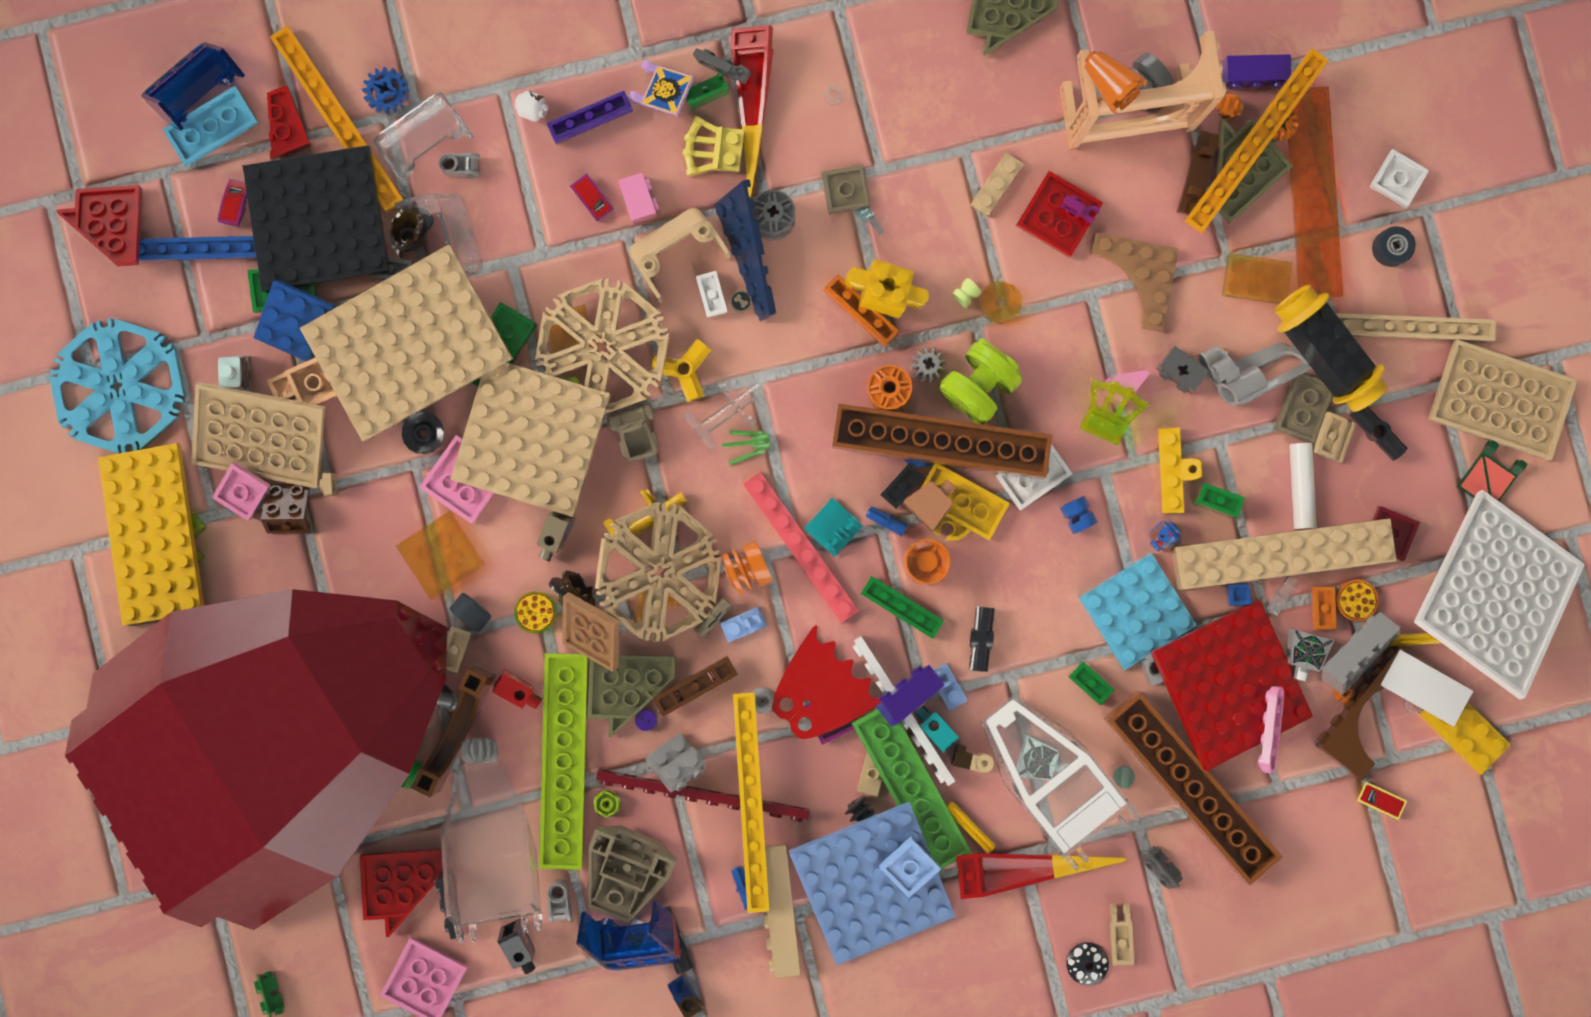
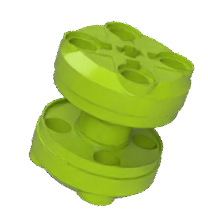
M980 338L978 342L973 343L965 355V359L974 369V372L969 378H966L956 371H951L941 381L939 388L944 395V399L951 406L970 418L974 423L984 425V423H988L998 410L994 401L988 396L990 391L996 387L1004 393L1011 394L1022 383L1023 377L1018 364L1012 358L991 345L987 340Z

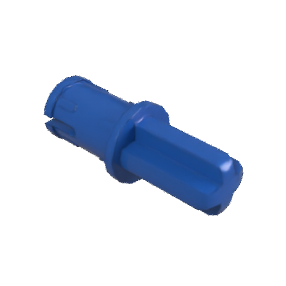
M873 506L866 513V517L883 526L882 529L887 528L901 537L908 526L891 517L892 514L888 515Z
M737 866L731 870L737 886L736 892H739L744 909L747 910L745 871L742 866Z

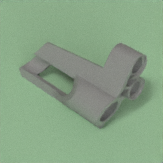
M1281 342L1234 362L1228 356V352L1223 351L1217 345L1198 355L1201 365L1209 370L1207 376L1217 386L1218 394L1231 406L1244 405L1312 369L1294 344L1288 346ZM1287 354L1296 356L1302 361L1301 365L1268 382L1260 368Z

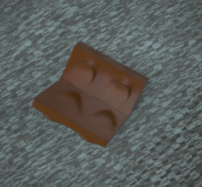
M270 484L271 486L264 498L261 522L266 533H310L311 525L306 516L310 487L296 484Z

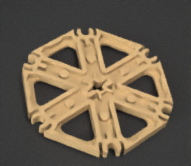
M604 278L557 295L562 299V303L558 299L553 298L557 308L555 310H551L549 307L545 308L548 313L552 314L551 317L543 312L535 361L544 359V361L538 362L536 367L544 365L546 367L544 374L557 378L564 373L588 365L584 386L603 392L607 390L611 368L633 387L634 392L630 397L614 403H608L606 415L647 400L642 394L643 391L646 395L652 396L648 391V386L653 384L655 387H659V384L653 381V378L658 379L662 383L670 334L661 336V333L669 331L668 327L664 329L659 328V323L665 320L664 317L654 319L656 316L662 315V313L624 282V286L620 290L622 283L620 280H617L616 287L611 288L610 279L607 278L605 280V287H603ZM592 292L599 294L595 326L573 309L572 302L574 299ZM625 298L632 299L646 311L647 317L645 320L617 330L621 303ZM558 324L579 341L580 344L554 354L549 353L547 346L551 327ZM594 340L602 344L606 342V348L611 353V355L604 351H601L599 353V347L597 346L598 344H596ZM650 341H655L659 347L655 368L651 371L644 369L624 351Z
M666 502L653 503L615 520L618 525H610L614 529V535L604 533L605 538H601L595 589H599L596 592L597 595L605 594L606 599L600 602V605H609L603 609L618 619L624 627L639 639L649 640L650 633H653V641L659 642L671 638L704 622L700 619L708 617L703 611L704 608L713 610L712 604H716L722 555L717 554L721 550H712L711 546L717 542V539H709L714 535L680 505L670 504V508L667 511ZM646 516H651L654 520L651 549L628 530L631 523ZM677 521H682L696 533L697 540L694 544L674 552ZM612 550H616L638 569L615 580H609L606 576L609 553ZM706 563L708 565L706 590L701 592L681 574ZM658 567L667 568L661 572V576L653 575L658 571ZM645 591L642 619L639 623H634L619 610V603ZM669 594L687 610L688 614L684 620L666 627L664 625Z

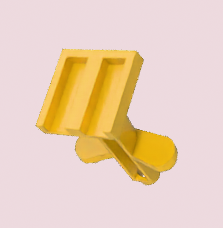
M648 489L639 491L648 505L653 504L651 501L654 500V497ZM681 492L666 501L667 511L670 508V504L683 507L688 503ZM646 516L630 524L628 530L637 537L654 526V520L651 516ZM609 518L603 524L613 536L614 529L610 525L615 523Z

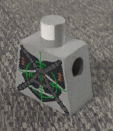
M1288 629L1286 657L1288 664L1296 666L1293 678L1306 682L1309 670L1320 672L1334 640Z

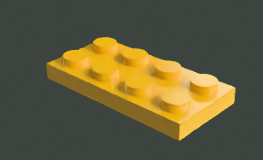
M1468 702L1454 727L1423 709L1417 713L1479 775H1482L1511 745Z

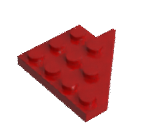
M140 185L76 189L75 208L56 210L62 219L117 267L139 265L142 188Z
M447 849L361 854L360 874L363 920L385 919L386 937H390L435 886V880L440 872L448 870Z

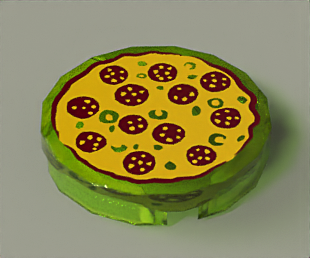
M534 591L526 593L519 598L515 605V621L527 633L538 634L545 632L553 626L556 620V604L550 596L543 592Z

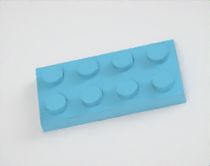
M234 86L165 127L163 131L182 163L188 167L258 125L259 122L239 89Z

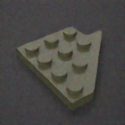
M973 0L966 34L986 38L983 56H987L1055 12L1058 8L1059 0Z
M1225 119L1220 122L1217 175L1256 124L1253 119H1250L1237 132L1233 130ZM1271 140L1218 211L1228 224L1235 220L1293 167Z
M619 655L618 668L614 672L590 659L588 718L609 719L608 737H613L675 678L676 656Z

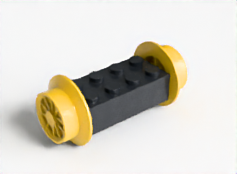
M1311 285L1303 286L1285 298L1275 308L1274 312L1281 320L1277 330L1287 335L1332 393L1334 404L1346 403L1352 412L1362 410L1379 399L1388 389V385L1381 377L1385 371V366L1383 364L1375 365L1327 303L1330 297L1327 292L1317 294Z

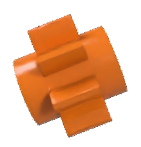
M1226 94L1225 98L1216 106V109L1220 110L1219 116L1227 120H1233L1235 116L1239 117L1244 108V104H1240L1241 98L1235 94Z

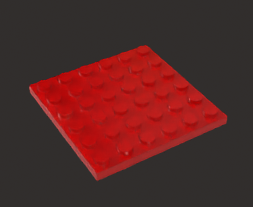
M1256 600L1252 604L1241 607L1151 651L1152 657L1204 771H1208L1261 744V736L1265 731L1263 716L1267 712L1268 705L1266 702V692L1272 686L1282 687L1284 690L1280 734L1313 717L1297 679L1293 678L1294 672L1290 664H1288V659L1261 600Z

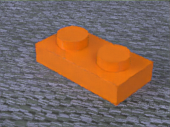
M1311 587L1313 630L1337 629L1335 587Z

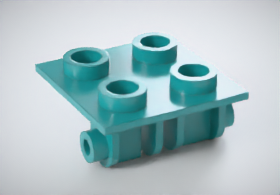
M832 497L804 529L828 552L836 557L863 525Z

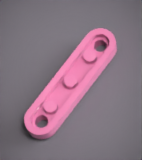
M1272 686L1266 692V702L1268 705L1267 712L1263 716L1265 731L1261 736L1263 749L1262 755L1259 756L1258 765L1264 773H1274L1278 759L1284 690L1282 687Z

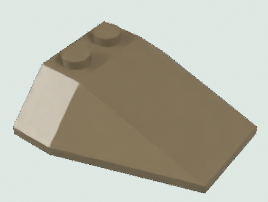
M622 825L596 827L589 845L588 908L628 924L669 880L677 859L661 841Z

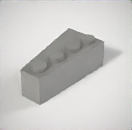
M1381 612L1376 616L1371 615L1365 622V626L1360 631L1357 630L1350 641L1342 646L1322 667V679L1343 695L1397 638L1401 628Z

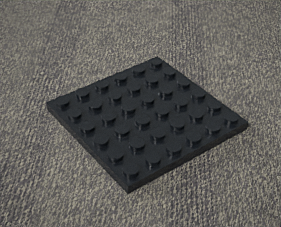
M369 145L242 165L261 291H270L275 279L293 287L390 272L373 159Z

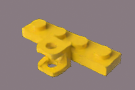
M1181 428L1158 429L1162 514L1185 513L1183 481L1201 479L1203 477L1202 462L1194 458L1182 459ZM1192 466L1197 467V471L1195 473H1190V468Z

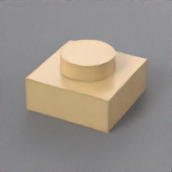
M322 474L320 489L324 495H338L336 474Z

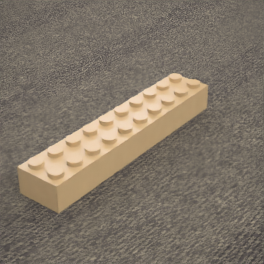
M1390 519L1186 545L1172 549L1177 590L1396 561Z

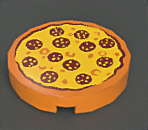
M1361 579L1348 580L1342 583L1337 593H1335L1338 613L1350 621H1364L1377 610L1379 603L1378 594L1375 588L1367 581Z

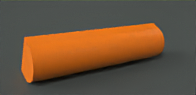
M839 274L824 287L823 291L883 347L886 348L899 334L900 331L881 313L860 307L861 295L855 289L846 286L845 280Z

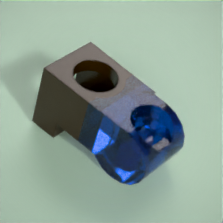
M680 975L667 984L674 1001L684 1017H692L704 1009V1004L699 1000L684 975Z

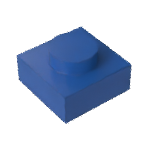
M1249 583L1226 585L1228 606L1252 604Z

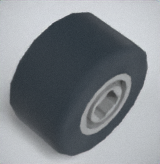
M1389 227L1379 233L1374 239L1372 245L1373 256L1384 266H1398L1412 257L1415 252L1416 243L1414 236L1404 227Z

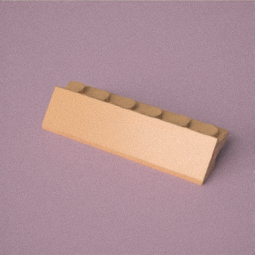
M316 358L267 380L274 397L317 405L337 396Z

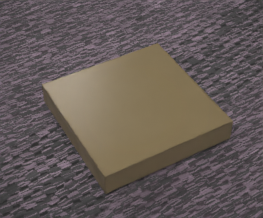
M863 165L822 172L829 215L870 208Z

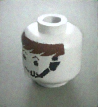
M525 91L522 94L520 93L515 100V109L520 117L536 122L547 114L548 106L546 105V100L539 94Z

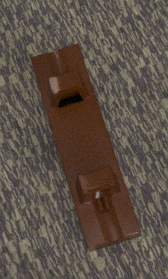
M1202 130L1199 132L1177 213L1189 215L1206 192L1218 149L1219 135ZM1200 155H1209V159L1200 157Z
M727 655L657 694L652 699L664 717L732 679L738 673Z

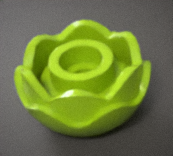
M610 790L597 794L594 798L595 812L606 818L615 815L620 809L618 795Z

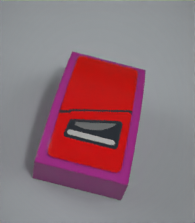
M587 173L570 185L571 189L597 222L614 209Z
M229 178L217 219L219 223L239 227L246 211L244 206L247 200L245 182Z

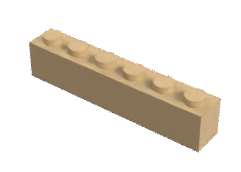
M786 842L765 845L769 911H767L768 916H764L765 929H769L770 937H766L767 950H772V959H769L770 972H774L775 978L800 976Z

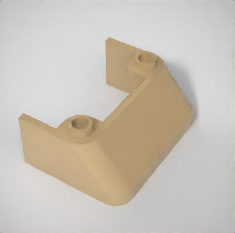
M690 208L634 243L629 250L630 258L659 303H662L663 299L650 280L660 270V263L656 256L692 234L701 243L714 239L727 261L731 259L729 250L712 224L699 209Z

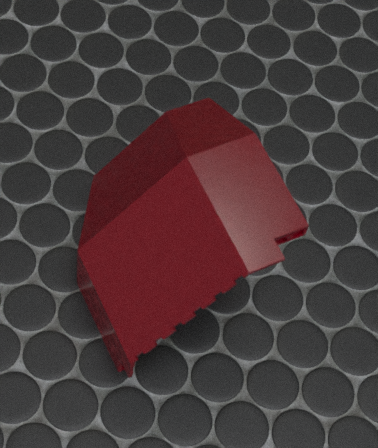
M289 589L170 612L93 673L87 708L71 720L65 757L69 764L73 763L79 773L76 775L86 790L89 789L95 798L93 800L101 815H106L111 823L109 828L118 842H123L128 850L126 855L134 868H139L143 874L144 884L151 895L155 894L161 903L159 908L164 915L198 927H203L218 917L255 930L340 874L411 772L446 680L447 627L397 600Z

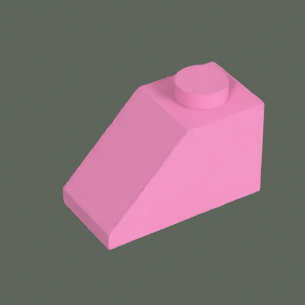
M1146 370L1117 374L1112 378L1108 377L1101 386L1104 389L1100 394L1121 409L1125 407L1150 373Z

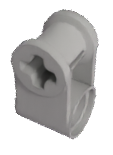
M444 154L439 159V167L447 177H480V172H478L480 154ZM447 162H455L452 169L447 170L444 168Z
M557 879L552 882L547 893L549 923H553L554 920L567 919V921H572L569 885L565 880ZM561 887L564 894H555L553 888Z

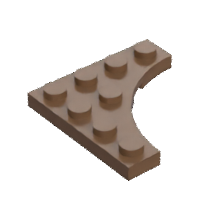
M1095 233L1091 255L1101 257L1119 266L1127 274L1134 287L1137 288L1142 308L1141 328L1163 332L1179 248Z

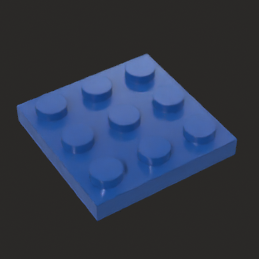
M275 279L253 338L304 361H309L316 357L300 328L333 310L336 305Z

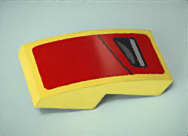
M1365 782L1357 799L1358 802L1396 820L1400 819L1407 800L1368 782Z

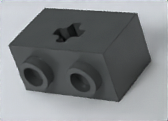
M1176 346L1168 351L1156 368L1163 379L1167 381L1172 380L1177 384L1176 388L1185 394L1187 392H1195L1209 373L1208 369ZM1182 367V368L1184 369V370H1183V373H1184V374L1180 376V375H1179V372H1180L1179 369Z

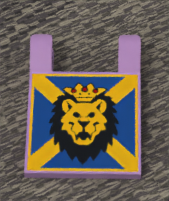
M644 60L641 68L645 69L646 73L653 74L644 96L630 91L628 99L634 104L643 105L678 117L694 77Z

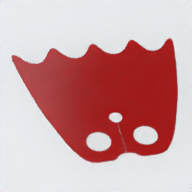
M817 625L808 633L787 666L775 691L772 704L773 712L780 719L787 720L790 723L791 731L800 739L817 737L839 728L874 709L875 705L880 702L879 698H873L868 693L871 678L857 679L852 676L851 670L854 662L852 659L839 661L835 658V641L827 643L818 642L816 636ZM789 698L793 701V708L790 711L781 710L780 702L782 699ZM809 700L811 702L810 707H805L803 702ZM803 717L811 720L812 725L808 731H802L798 727V721Z

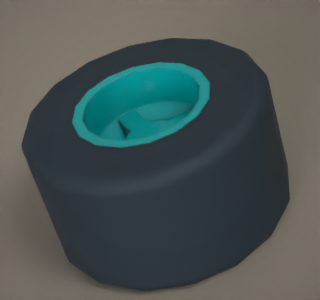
M461 593L449 608L454 615L476 632H480L492 617L486 609L465 593Z

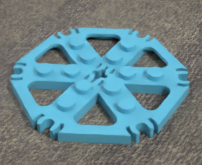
M109 318L107 319L108 326L104 328L101 321L93 322L56 354V356L63 357L64 360L58 358L53 360L60 364L58 370L50 369V372L58 375V377L49 375L58 423L64 429L70 425L72 426V431L68 434L74 437L72 439L118 454L128 452L129 445L133 446V451L145 449L179 418L172 415V412L182 414V411L176 409V403L186 402L184 399L177 397V395L186 397L177 349H174L175 346L173 344L163 347V342L167 340V337L161 336L163 334L131 323ZM123 331L143 336L146 339L145 347L127 363H125L120 333ZM90 338H94L97 342L102 370L76 362L72 357L73 352ZM162 362L168 363L172 380V387L169 390L141 383ZM116 381L122 384V387L119 388V393L118 390L113 389ZM71 382L95 390L74 410L69 411L65 408L62 394L63 383ZM134 403L158 410L161 413L160 421L144 434L139 433ZM110 410L115 431L114 439L106 441L89 435L87 429Z

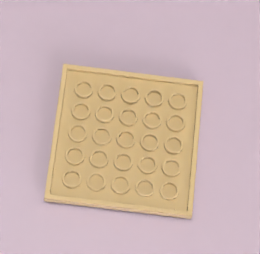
M505 363L481 376L450 480L574 517L611 394L514 364Z

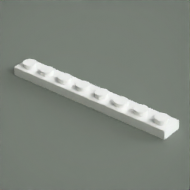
M859 636L853 640L856 644L853 648L859 657L863 655L867 663L864 665L870 675L875 673L879 679L876 684L882 693L894 691V686L863 638ZM913 715L907 716L901 722L906 729L911 728L914 733L911 738L917 747L922 745L926 753L923 756L928 764L935 765L937 771L934 773L941 783L945 781L948 786L954 783V778Z

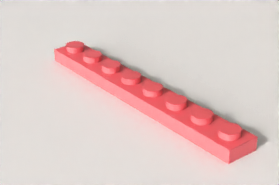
M759 472L745 482L743 485L839 621L842 623L859 610L762 473Z

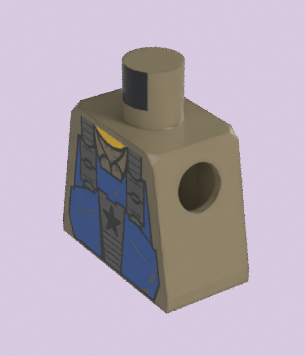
M555 511L548 514L537 545L542 547L539 558L550 562L553 553H557L563 548L575 517Z

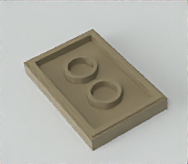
M1303 373L1292 379L1273 430L1307 443H1312V445L1315 444L1333 397L1320 378Z

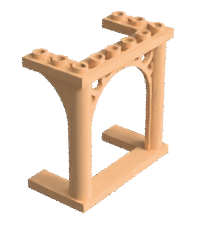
M1214 31L1204 32L1200 37L1202 54L1193 71L1189 70L1188 63L1180 64L1175 70L1177 78L1175 84L1139 90L1141 92L1140 95L1124 110L1120 108L1116 110L1117 113L1156 107H1163L1162 109L1147 117L1096 125L1093 124L1099 116L1113 113L1102 96H1096L1095 84L1085 69V59L1090 54L1089 49L1080 50L1077 55V64L1083 102L1077 112L1071 81L1062 82L1060 86L1069 149L1078 148L1081 143L1185 128V132L1194 131L1226 94V84L1221 79L1222 61L1218 60L1217 55L1219 41L1217 37L1215 38Z

